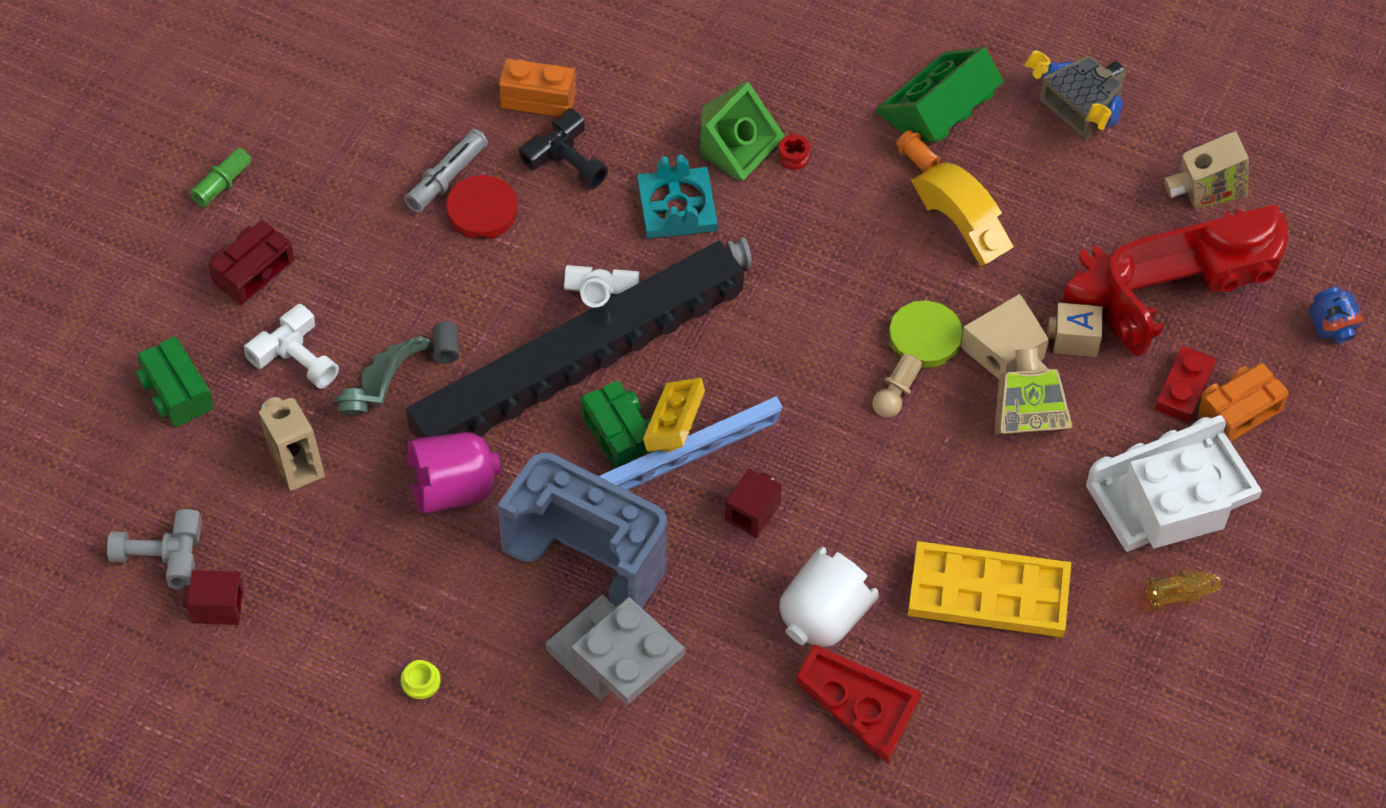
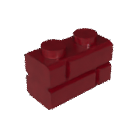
M262 219L255 226L244 228L238 235L237 241L227 249L222 248L215 252L208 266L213 283L223 292L228 293L238 304L243 305L295 259L290 241L278 231L276 232L271 225Z

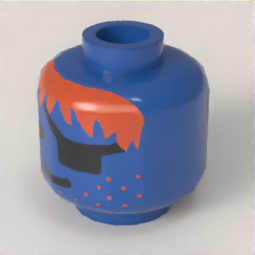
M1333 287L1316 294L1313 297L1314 302L1310 305L1308 311L1317 335L1324 340L1334 339L1335 344H1340L1356 337L1355 330L1362 325L1363 316L1353 293L1342 291L1341 287Z

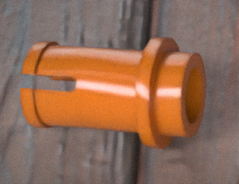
M908 130L896 142V146L899 148L898 152L901 155H907L923 173L939 164L940 157L920 140L921 135L918 132L913 133L911 130Z

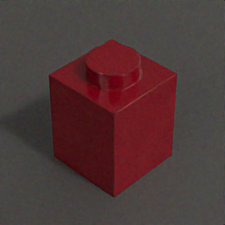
M748 468L725 501V521L758 538L781 503L782 485L769 474L758 473Z
M192 570L190 585H184L182 593L183 608H188L192 623L239 625L244 595L240 573Z

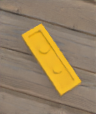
M702 378L666 383L643 437L647 452L656 450L671 452L684 446L705 393Z

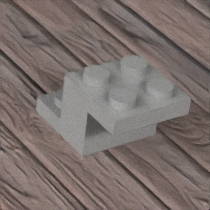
M603 594L545 643L546 651L600 701L612 691L626 705L630 704L685 655V647L630 597L616 607Z

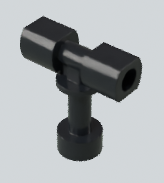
M569 108L552 122L553 130L546 136L541 137L536 134L519 148L520 160L532 171H535L551 157L555 161L565 159L579 171L578 180L589 189L597 188L608 174V167L597 158L588 161L573 148L574 139L585 131V122L583 117L572 108Z

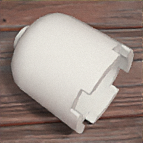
M822 546L812 554L783 592L780 598L779 609L783 621L788 626L785 631L791 639L800 645H804L807 642L811 645L815 644L825 648L835 645L843 639L879 598V594L876 588L869 590L863 583L867 575L856 564L838 552L833 558L826 555V548Z

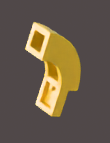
M939 163L911 180L928 211L932 209L939 210L955 223L980 266L989 263L1014 247L997 216L1002 214L998 205L981 183L963 168L952 163Z

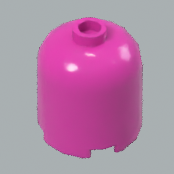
M463 432L417 438L407 442L408 469L416 468L418 484L411 485V489L419 513L431 514L477 504L484 501L491 494L494 487V476L500 475V462L498 454L496 452L490 453L487 443L480 436L474 433Z

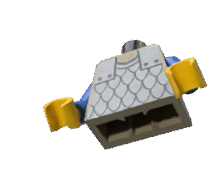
M1040 51L1032 52L1024 65L1034 70L1032 75L1036 79L1043 77L1039 100L1082 137L1087 139L1097 128L1103 131L1105 127H1114L1118 124L1123 108V101L1121 99L1123 85L1120 81L1126 77L1125 69L1119 62L1113 61L1106 67H1103L1092 57H1084L1078 61L1054 63L1050 62V59Z

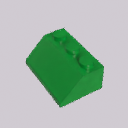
M985 47L943 51L875 108L880 117L902 133L911 130L913 133L918 132L921 135L920 140L922 142L930 141L931 143H936L948 136V129L955 123H960L972 115L971 110L976 105L991 99L995 95L994 90L1004 80Z

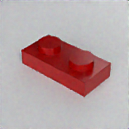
M1181 346L1157 400L1155 410L1190 423L1213 371L1216 358Z

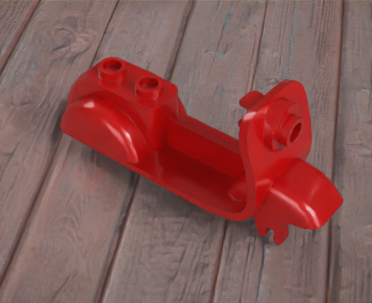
M1270 205L1246 212L1236 209L1234 215H1230L1227 211L1223 218L1167 232H1160L1148 237H1141V239L1121 246L1110 255H1106L1098 246L1093 247L1092 256L1094 257H1090L1085 249H1081L1079 260L1088 271L1082 273L1081 270H1076L1074 278L1065 287L1062 303L1103 306V318L1114 335L1132 354L1141 356L1148 351L1151 339L1162 334L1164 325L1163 323L1154 324L1152 319L1156 315L1155 307L1146 308L1132 291L1199 273L1202 274L1210 292H1229L1238 286L1254 282L1264 283L1275 275L1288 243V227L1285 215L1279 213L1277 205Z

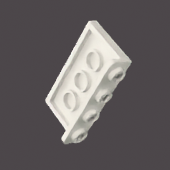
M1219 415L1211 419L1209 417L1201 418L1189 428L1179 432L1176 430L1169 431L1156 441L1146 445L1143 443L1136 444L1121 455L1113 458L1109 456L1103 457L1092 465L1086 487L1126 552L1150 543L1124 487L1131 461L1202 442L1232 504L1231 510L1260 498L1261 488L1224 433L1226 421L1223 416Z

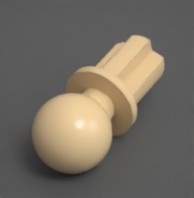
M904 354L891 376L885 377L884 382L889 387L878 391L872 401L873 409L877 415L883 418H892L900 412L902 408L900 396L902 393L910 395L911 390L909 387L922 367V362L910 354Z

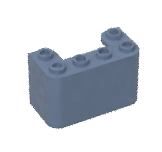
M539 453L534 455L526 463L497 505L502 552L520 561L533 562L540 559L554 539L617 570V576L609 588V601L616 607L630 597L643 608L666 572L667 517L663 509L555 454Z

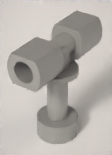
M191 509L176 511L173 533H165L162 541L129 540L128 532L111 531L107 543L108 561L126 563L128 555L162 556L163 564H168L166 572L168 587L183 589L184 585H190L192 570H195V561L191 552L192 546L199 545L202 525L200 512Z

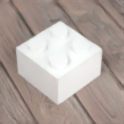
M1202 442L1134 460L1129 464L1124 487L1153 549L1225 528L1232 504Z

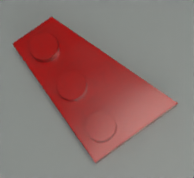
M813 644L796 679V683L887 764L922 696V692L815 644Z

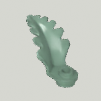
M419 336L411 338L407 342H401L398 345H389L386 348V352L376 353L372 358L373 364L364 368L361 373L362 389H342L341 395L334 396L333 403L337 405V413L343 415L367 414V408L383 407L389 384L399 365L413 353L432 349L433 343L428 338L423 339V337Z

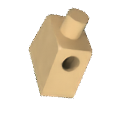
M1020 294L964 326L961 348L998 379L1002 373L1017 372L1015 352L1017 349L1038 348L1040 370L1048 369L1041 362L1046 354L1048 345L1047 335Z

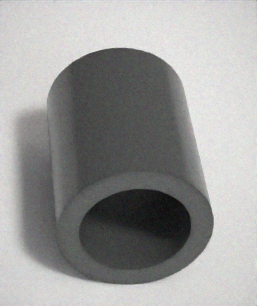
M451 322L435 324L432 328L433 359L443 364L453 363L459 358L458 327Z

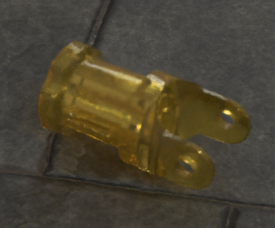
M1189 569L1179 570L1177 575L1157 579L1155 576L1146 579V593L1154 611L1162 610L1164 605L1182 601L1185 604L1195 603L1204 595L1218 591L1221 586V580L1217 575L1208 574L1207 572L1195 573ZM1212 580L1215 582L1213 587H1211Z

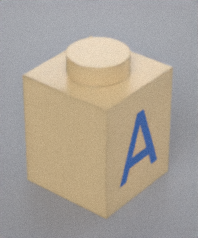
M1058 303L1055 317L1048 318L1047 338L1053 339V353L1097 357L1102 338L1103 306Z

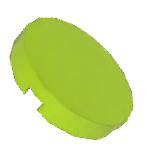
M928 300L915 301L901 307L893 316L889 328L890 346L895 354L897 351L900 356L910 354L922 362L921 368L939 367L945 364L946 360L952 356L954 357L959 351L963 335L961 322L955 313L941 303Z

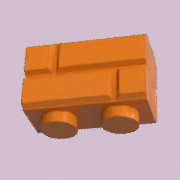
M507 58L499 84L501 108L559 117L569 108L573 107L576 95L575 68Z
M1259 363L1251 369L1244 366L1231 376L1229 382L1222 386L1218 383L1213 384L1202 393L1198 417L1200 419L1204 417L1211 419L1219 415L1223 416L1226 421L1224 433L1229 441L1232 442L1283 411L1289 396L1288 390L1278 379L1274 378V374L1263 363Z

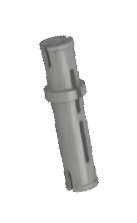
M471 129L433 169L429 168L423 173L422 180L404 196L406 205L412 211L421 213L437 194L442 195L448 189V183L482 149L487 147L488 140L485 135L477 129Z

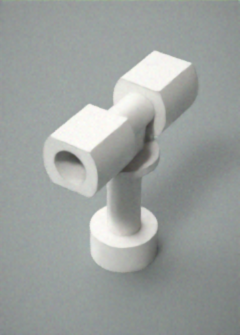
M567 265L565 269L564 290L580 292L581 298L586 305L601 307L608 301L610 295H618L638 284L640 273L639 271L614 269L613 274L604 269L593 271V267Z
M300 303L280 317L281 326L274 332L268 334L262 331L244 345L245 357L258 369H262L278 355L284 359L294 357L308 369L307 379L320 389L328 386L335 379L339 371V366L329 357L321 356L317 358L302 346L303 336L315 327L314 315Z

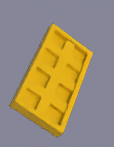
M917 541L908 616L1063 638L1066 629L1071 562Z

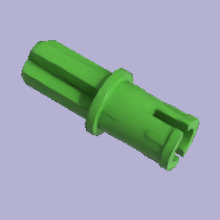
M238 148L218 167L215 165L211 166L209 174L189 191L191 198L200 207L206 208L225 188L230 189L232 187V180L251 163V157L245 150Z

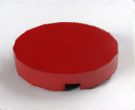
M479 175L468 177L457 183L449 192L446 207L449 222L458 233L473 239H477V236H486V239H490L507 232L514 224L517 217L518 203L514 190L507 182L497 177Z

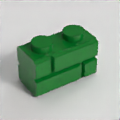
M172 337L159 343L158 347L153 346L138 353L137 360L140 369L135 371L136 377L144 391L151 389L155 397L151 398L160 418L168 416L172 425L179 427L191 421L193 417H199L212 411L214 404L210 390L178 338Z
M618 380L602 387L601 390L592 391L580 399L581 416L613 469L654 452H647L643 440L651 419H643L639 412L641 406L636 394L632 390L626 392Z

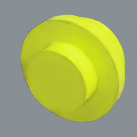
M425 660L411 662L403 670L400 678L403 691L414 699L431 697L437 692L441 683L438 669Z

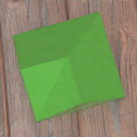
M743 82L702 107L700 157L738 181H744L780 143L782 138L785 137L749 82Z

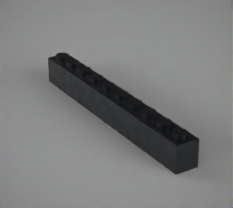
M718 240L608 299L603 306L593 307L407 407L408 428L416 439L463 432L474 433L481 437L493 426L506 419L511 420L518 417L526 408L538 402L549 400L556 392L569 385H576L582 382L587 375L594 371L610 367L618 358L631 351L641 350L651 340L662 334L666 335L674 332L684 322L694 317L699 318L705 315L710 308L723 301L733 300L743 291L744 269L723 243Z

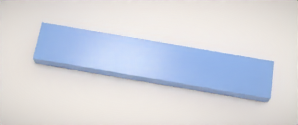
M777 396L687 436L683 447L671 452L656 450L599 477L628 491L776 424L783 407Z

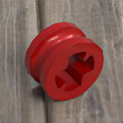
M791 134L782 138L779 143L778 159L780 164L790 170H798L808 164L810 157L809 141L804 136L798 134Z

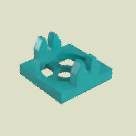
M678 155L676 165L670 167L667 156H664L657 163L656 173L637 174L647 239L717 231L718 223L707 167L689 169L688 160L683 155ZM687 183L694 186L702 196L688 197L680 191L679 184ZM668 185L669 194L664 200L651 202V197L655 190L661 186ZM674 199H681L687 205L683 211L678 212L676 206L669 209L667 207L668 202ZM703 208L701 212L697 214L696 209ZM665 212V219L660 218L656 213Z

